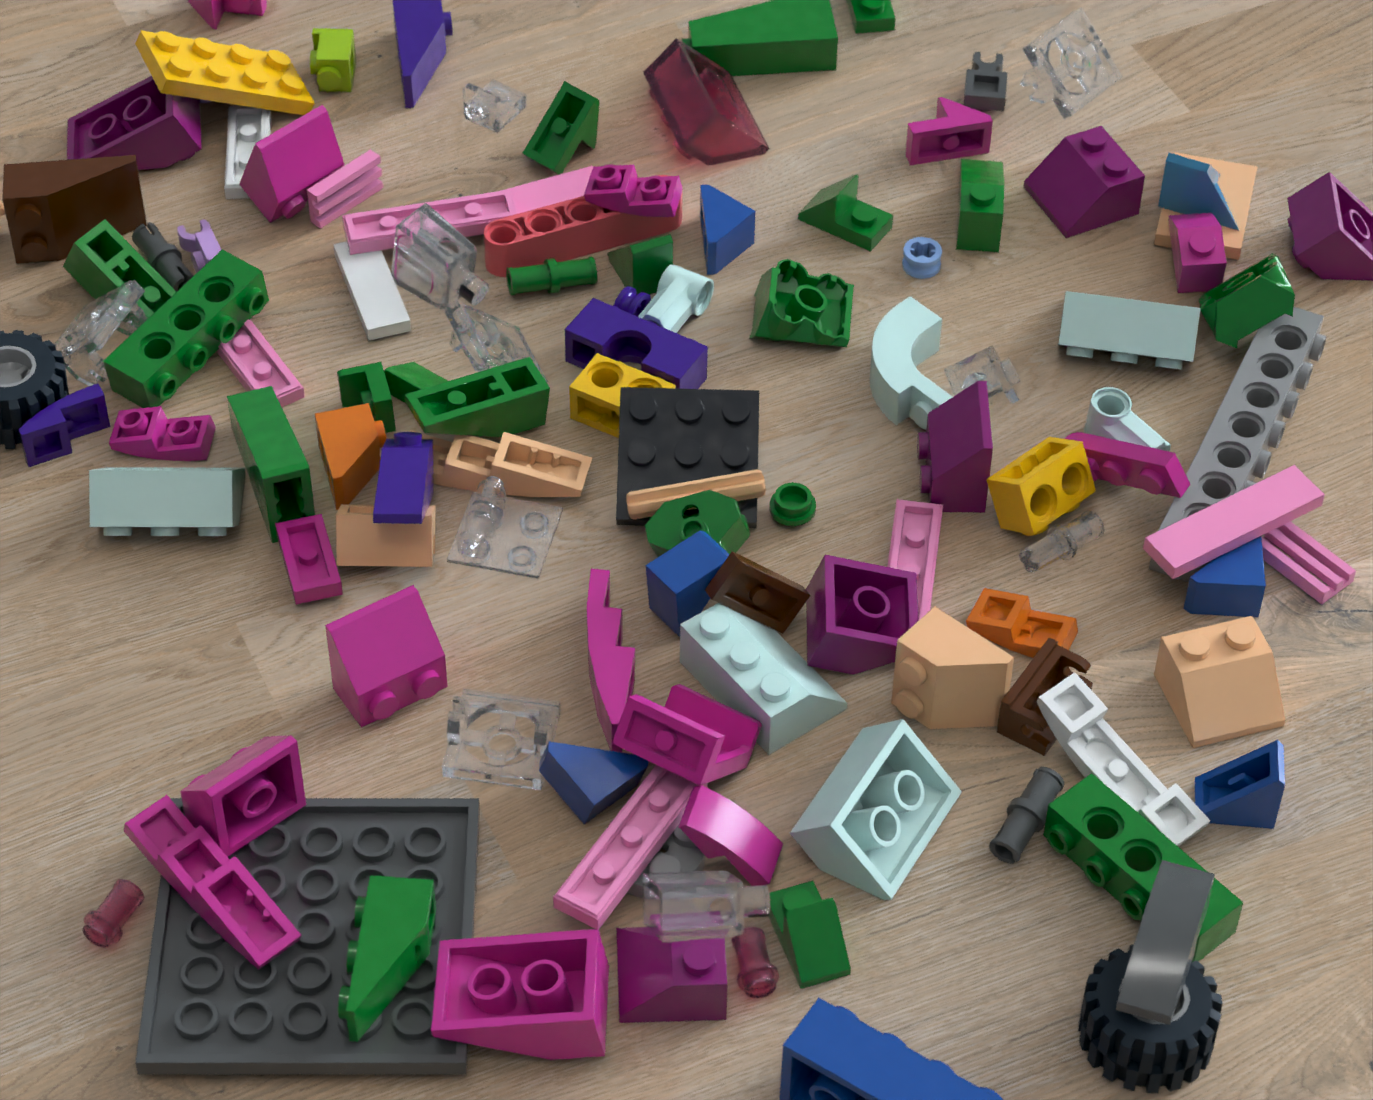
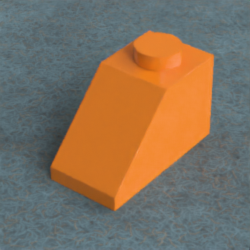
M369 403L315 413L318 446L336 510H339L341 504L349 505L378 472L380 467V448L383 447L386 441V433L382 420L374 421Z

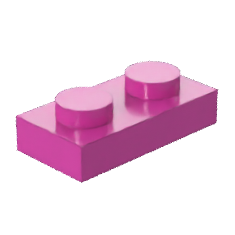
M322 514L275 523L276 534L295 604L343 595L342 582Z

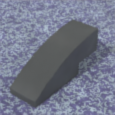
M1162 860L1135 939L1117 1000L1116 1010L1170 1025L1194 957L1197 938L1209 907L1215 874Z

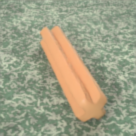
M756 469L631 491L626 495L628 513L631 519L651 517L664 502L706 490L715 491L737 501L763 497L766 491L764 476L761 470Z

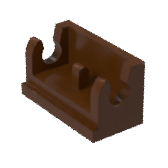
M1050 637L1001 700L997 733L1043 756L1047 754L1057 739L1046 722L1036 702L1037 699L1074 672L1069 667H1073L1078 672L1085 674L1091 667V664L1085 658L1057 645L1058 641ZM1078 675L1092 690L1093 683L1082 675Z

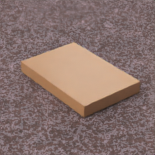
M1174 152L1176 155L1210 164L1220 174L1217 183L1240 230L1221 225L1226 258L1239 260L1258 166ZM1165 208L1161 209L1154 245L1172 248L1168 218L1169 215H1182V213Z

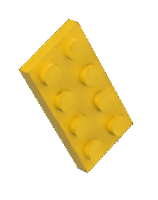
M141 30L135 45L160 93L298 115L307 114L315 104L290 58L280 51L270 50L266 52L250 49L241 44H233L231 46L213 43L206 38L200 37L196 39L178 37L166 31L154 33Z

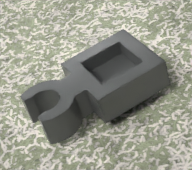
M981 52L974 53L972 69H967L964 106L983 111H1004L1008 72H1002L1004 60L1002 54L997 53L994 62L985 63L981 60Z

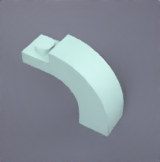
M911 296L892 308L882 318L875 330L872 342L870 388L880 410L895 425L910 417L919 427L926 429L928 413L953 396L926 378L916 368L920 363L939 351L942 318Z

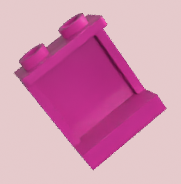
M681 684L672 686L665 707L637 694L629 696L612 744L701 786L747 768L762 724L759 720Z

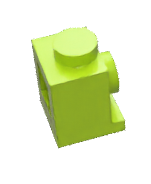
M313 28L314 50L310 52L311 75H317L319 91L352 92L356 66L353 29Z

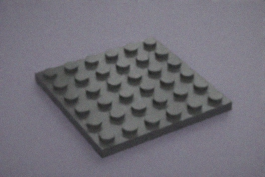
M171 798L184 814L182 798ZM306 798V805L228 856L229 859L234 856L238 858L302 935L299 941L259 970L226 942L161 875L135 1060L138 1075H467L468 1044L435 1038L432 1035L431 1026L440 940L474 938L480 819L479 798ZM370 875L434 880L437 911L429 956L358 1042L350 1041L347 1019H339L338 1002L341 986H350L352 973H347L346 961L350 940L358 941L360 928H355L357 897L366 896Z

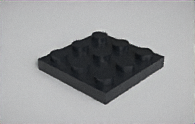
M621 387L616 525L645 526L651 519V517L630 518L626 495L631 491L758 469L760 390ZM757 498L737 501L740 514L745 515L748 528H757ZM697 508L686 510L684 515L698 513L699 510Z

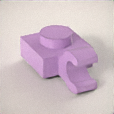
M205 219L200 220L201 231L195 234L187 233L183 225L177 228L180 246L185 251L191 252V259L196 273L221 251L210 224Z

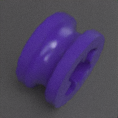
M626 286L617 296L613 306L638 317L651 301V296L645 292L637 295L635 288Z

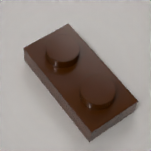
M733 551L705 589L713 601L784 634L811 596L802 585Z

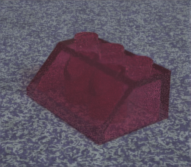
M676 38L643 72L650 85L648 92L663 112L661 119L672 130L676 138L673 142L674 146L687 159L695 157L710 166L763 155L770 149L731 73Z

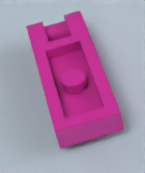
M1082 432L1072 433L1065 438L1083 442L1093 481L1100 479L1116 486L1126 485L1146 490L1151 494L1158 495L1161 493L1181 498L1191 485L1174 452Z

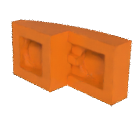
M987 588L983 589L966 620L967 627L980 636L1031 658L1035 657L1049 637L1058 641L1057 645L1069 650L1078 633L1076 618L1031 610L1029 596Z

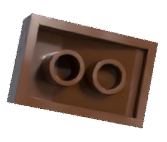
M136 155L4 164L2 200L16 264L60 261L67 258L74 242L104 219L121 236L134 231L141 224L147 226Z

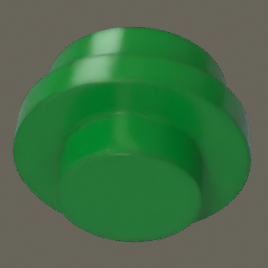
M786 483L781 485L772 495L769 510L771 516L777 522L787 526H799L806 524L814 517L816 501L811 491L803 484Z

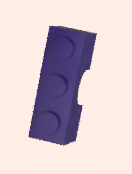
M592 298L564 329L565 361L582 369L598 353L623 363L633 362L641 364V371L675 384L676 389H699L707 379L708 346L598 299Z

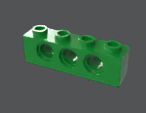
M222 249L103 360L112 391L141 408L158 407L165 400L170 399L194 372L199 371L205 365L207 360L219 349L221 342L228 343L231 341L236 332L248 319L250 320L254 315L262 311L265 304L269 301L262 270Z
M1092 773L1048 804L1043 836L1047 838L1050 846L1057 853L1066 855L1084 871L1091 883L1097 887H1103L1121 903L1125 912L1135 920H1142L1162 860L1207 872ZM1216 878L1213 881L1209 907L1197 938L1192 962L1196 960L1199 962L1235 934L1243 901Z

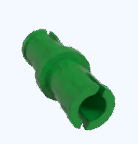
M593 257L556 262L554 258L545 259L544 264L507 268V287L511 296L547 290L549 294L558 293L560 288L596 284L597 267Z

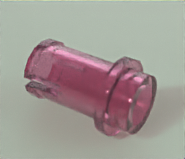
M118 879L97 910L89 911L85 915V926L82 929L85 937L91 943L103 948L108 947L111 943L120 941L123 935V926L145 898L141 889L128 880Z
M757 927L743 928L734 934L735 938L731 939L740 969L737 975V983L747 996L763 998L775 991L779 973L777 967L770 963L764 931Z

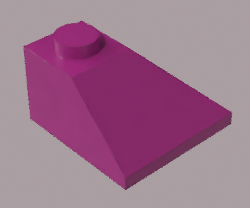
M722 925L616 928L619 1023L726 1020L728 982L725 937Z

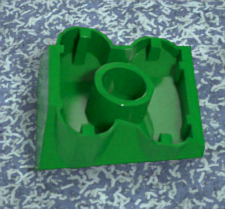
M1272 253L1203 293L1199 298V303L1201 304L1199 308H1201L1200 312L1213 331L1216 341L1237 349L1240 339L1283 314L1293 317L1295 293L1279 257Z
M790 259L781 260L775 268L772 267L760 278L754 294L756 299L752 332L749 338L847 347L850 338L854 285L848 284L840 277L829 273L822 274L819 277L808 275L806 268L800 263Z

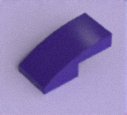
M99 383L83 388L52 403L29 419L19 429L28 467L71 454L73 452L70 440L110 427L105 396Z

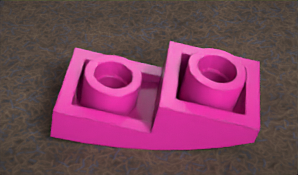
M608 164L593 167L584 197L587 202L617 212L649 217H674L683 188L679 176L638 178L634 164Z
M161 406L119 410L109 445L112 450L143 458L169 461L207 460L216 426L210 415L167 419Z
M702 785L693 787L679 828L708 859L725 856L753 887L770 884L783 843L758 819L731 800Z

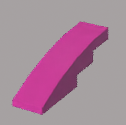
M591 568L586 606L589 679L597 717L610 751L622 753L623 749L612 744L627 699L633 695L635 684V648L622 647V609L610 607V570Z
M165 795L125 823V834L155 869L226 942L258 970L301 939L302 935L238 858L234 856L229 859L201 825L195 828L168 795Z

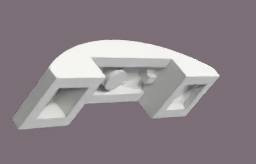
M1075 672L1039 696L1036 702L1051 731L1085 778L1091 773L1095 775L1178 847L1209 824V818L1177 783L1167 789L1103 719L1108 708Z

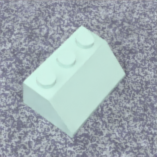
M1066 291L1058 345L1067 346L1066 355L1093 358L1094 350L1112 352L1110 361L1137 364L1138 356L1156 358V367L1182 370L1183 361L1193 362L1201 308Z
M105 467L89 470L90 527H103L104 536H131L132 527H151V536H179V527H198V536H226L227 527L238 526L240 522L245 467Z
M720 603L680 624V663L718 702L761 722L762 727L756 742L768 755L847 709V702L811 666H807V662L776 630Z
M904 719L862 728L790 834L821 871L882 900H891L962 791Z

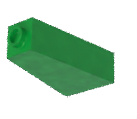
M771 0L688 21V38H681L682 62L690 63L692 79L836 70L838 35L830 0Z
M272 386L227 396L231 428L270 540L272 543H276L278 538L275 523L315 515L308 462Z

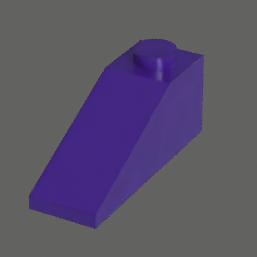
M392 0L405 109L414 108L446 54L445 36H453L451 12H443L441 0Z
M398 432L394 434V439H386L382 447L373 523L422 524L434 495L433 439H422V434L418 432Z

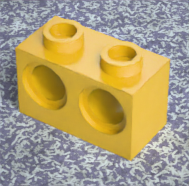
M597 353L569 386L570 419L619 438L621 387L676 388V385Z
M1055 437L1046 438L986 479L1000 528L1021 532L1026 536H1033L1046 531L1051 522L1065 513L1076 510L1080 506L1081 501L1096 492L1083 442Z

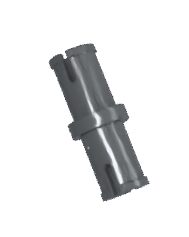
M147 223V227L152 234H150L144 224H141L134 230L132 241L147 257V262L177 292L179 290L178 286L181 288L194 275L183 264L182 254L177 247L169 244L164 239L154 223Z
M1043 766L1035 769L1033 777L1021 796L1014 798L1007 807L1008 817L989 844L990 851L999 860L1014 864L1015 861L1018 862L1033 834L1040 832L1044 828L1048 804L1055 800L1059 791L1064 787V780L1056 771Z

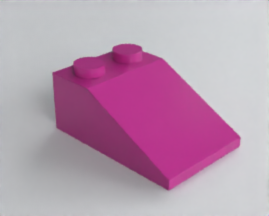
M588 929L440 940L431 1026L433 1037L549 1060L605 1056L609 963L599 930Z

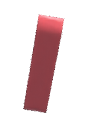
M683 190L674 217H649L617 212L587 202L584 196L494 220L487 224L483 231L486 269L495 276L506 277V269L509 267L517 268L544 264L545 259L552 258L556 262H563L671 232L682 223Z

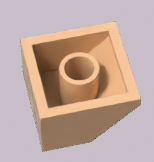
M934 606L897 640L891 704L896 706L904 716L917 720L929 729L998 726L1001 700L1010 690L1014 657Z
M1253 616L1161 637L1154 676L1192 748L1284 726L1285 715L1273 652Z

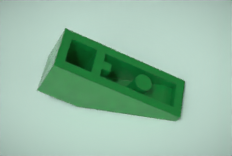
M961 159L956 249L999 252L1004 212L1005 185L1003 162Z
M106 219L74 242L63 264V268L94 299L139 326L176 293L172 286Z
M526 357L405 394L404 401L424 433L502 437L503 432L514 435L545 425L550 387L532 359Z

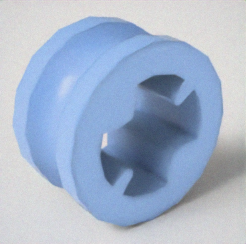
M915 237L905 243L902 267L908 275L918 279H927L939 272L942 248L937 241L927 237Z

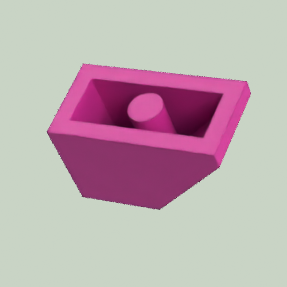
M1213 213L1169 215L1168 222L1177 292H1205L1221 284L1226 268V256L1222 227Z

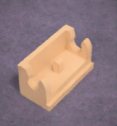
M341 504L336 513L337 566H433L436 505H429L422 524L373 523L374 505Z

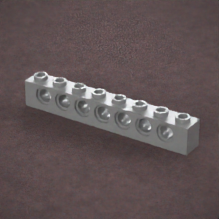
M1294 307L1293 317L1283 314L1258 329L1186 474L1191 485L1181 498H1174L1159 530L1256 484V482H1253L1255 477L1264 478L1272 452H1269L1268 449L1269 447L1278 448L1286 426V422L1282 420L1284 417L1292 418L1299 400L1300 393H1297L1296 390L1297 388L1306 389L1313 370V364H1310V361H1319L1327 339V336L1320 334L1324 316ZM1151 558L1149 569L1169 576ZM1211 561L1177 577L1176 579L1189 583L1190 576L1195 574L1197 571H1199L1201 568H1203Z

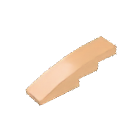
M503 432L500 443L470 435H455L453 442L422 434V439H433L434 484L481 493L524 497H580L592 462V457L507 432Z

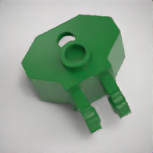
M712 490L664 502L645 524L648 543L657 557L698 531H705L728 554L732 551L736 553L750 537L747 519L745 515L740 514L737 500ZM694 507L699 510L698 513L684 515L685 511L689 508Z

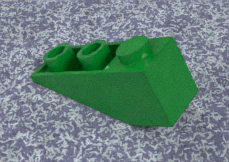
M370 875L366 896L357 897L355 928H360L358 941L350 940L346 961L347 973H352L350 986H341L338 1002L339 1019H347L350 1041L358 1042L429 956L437 911L434 880Z

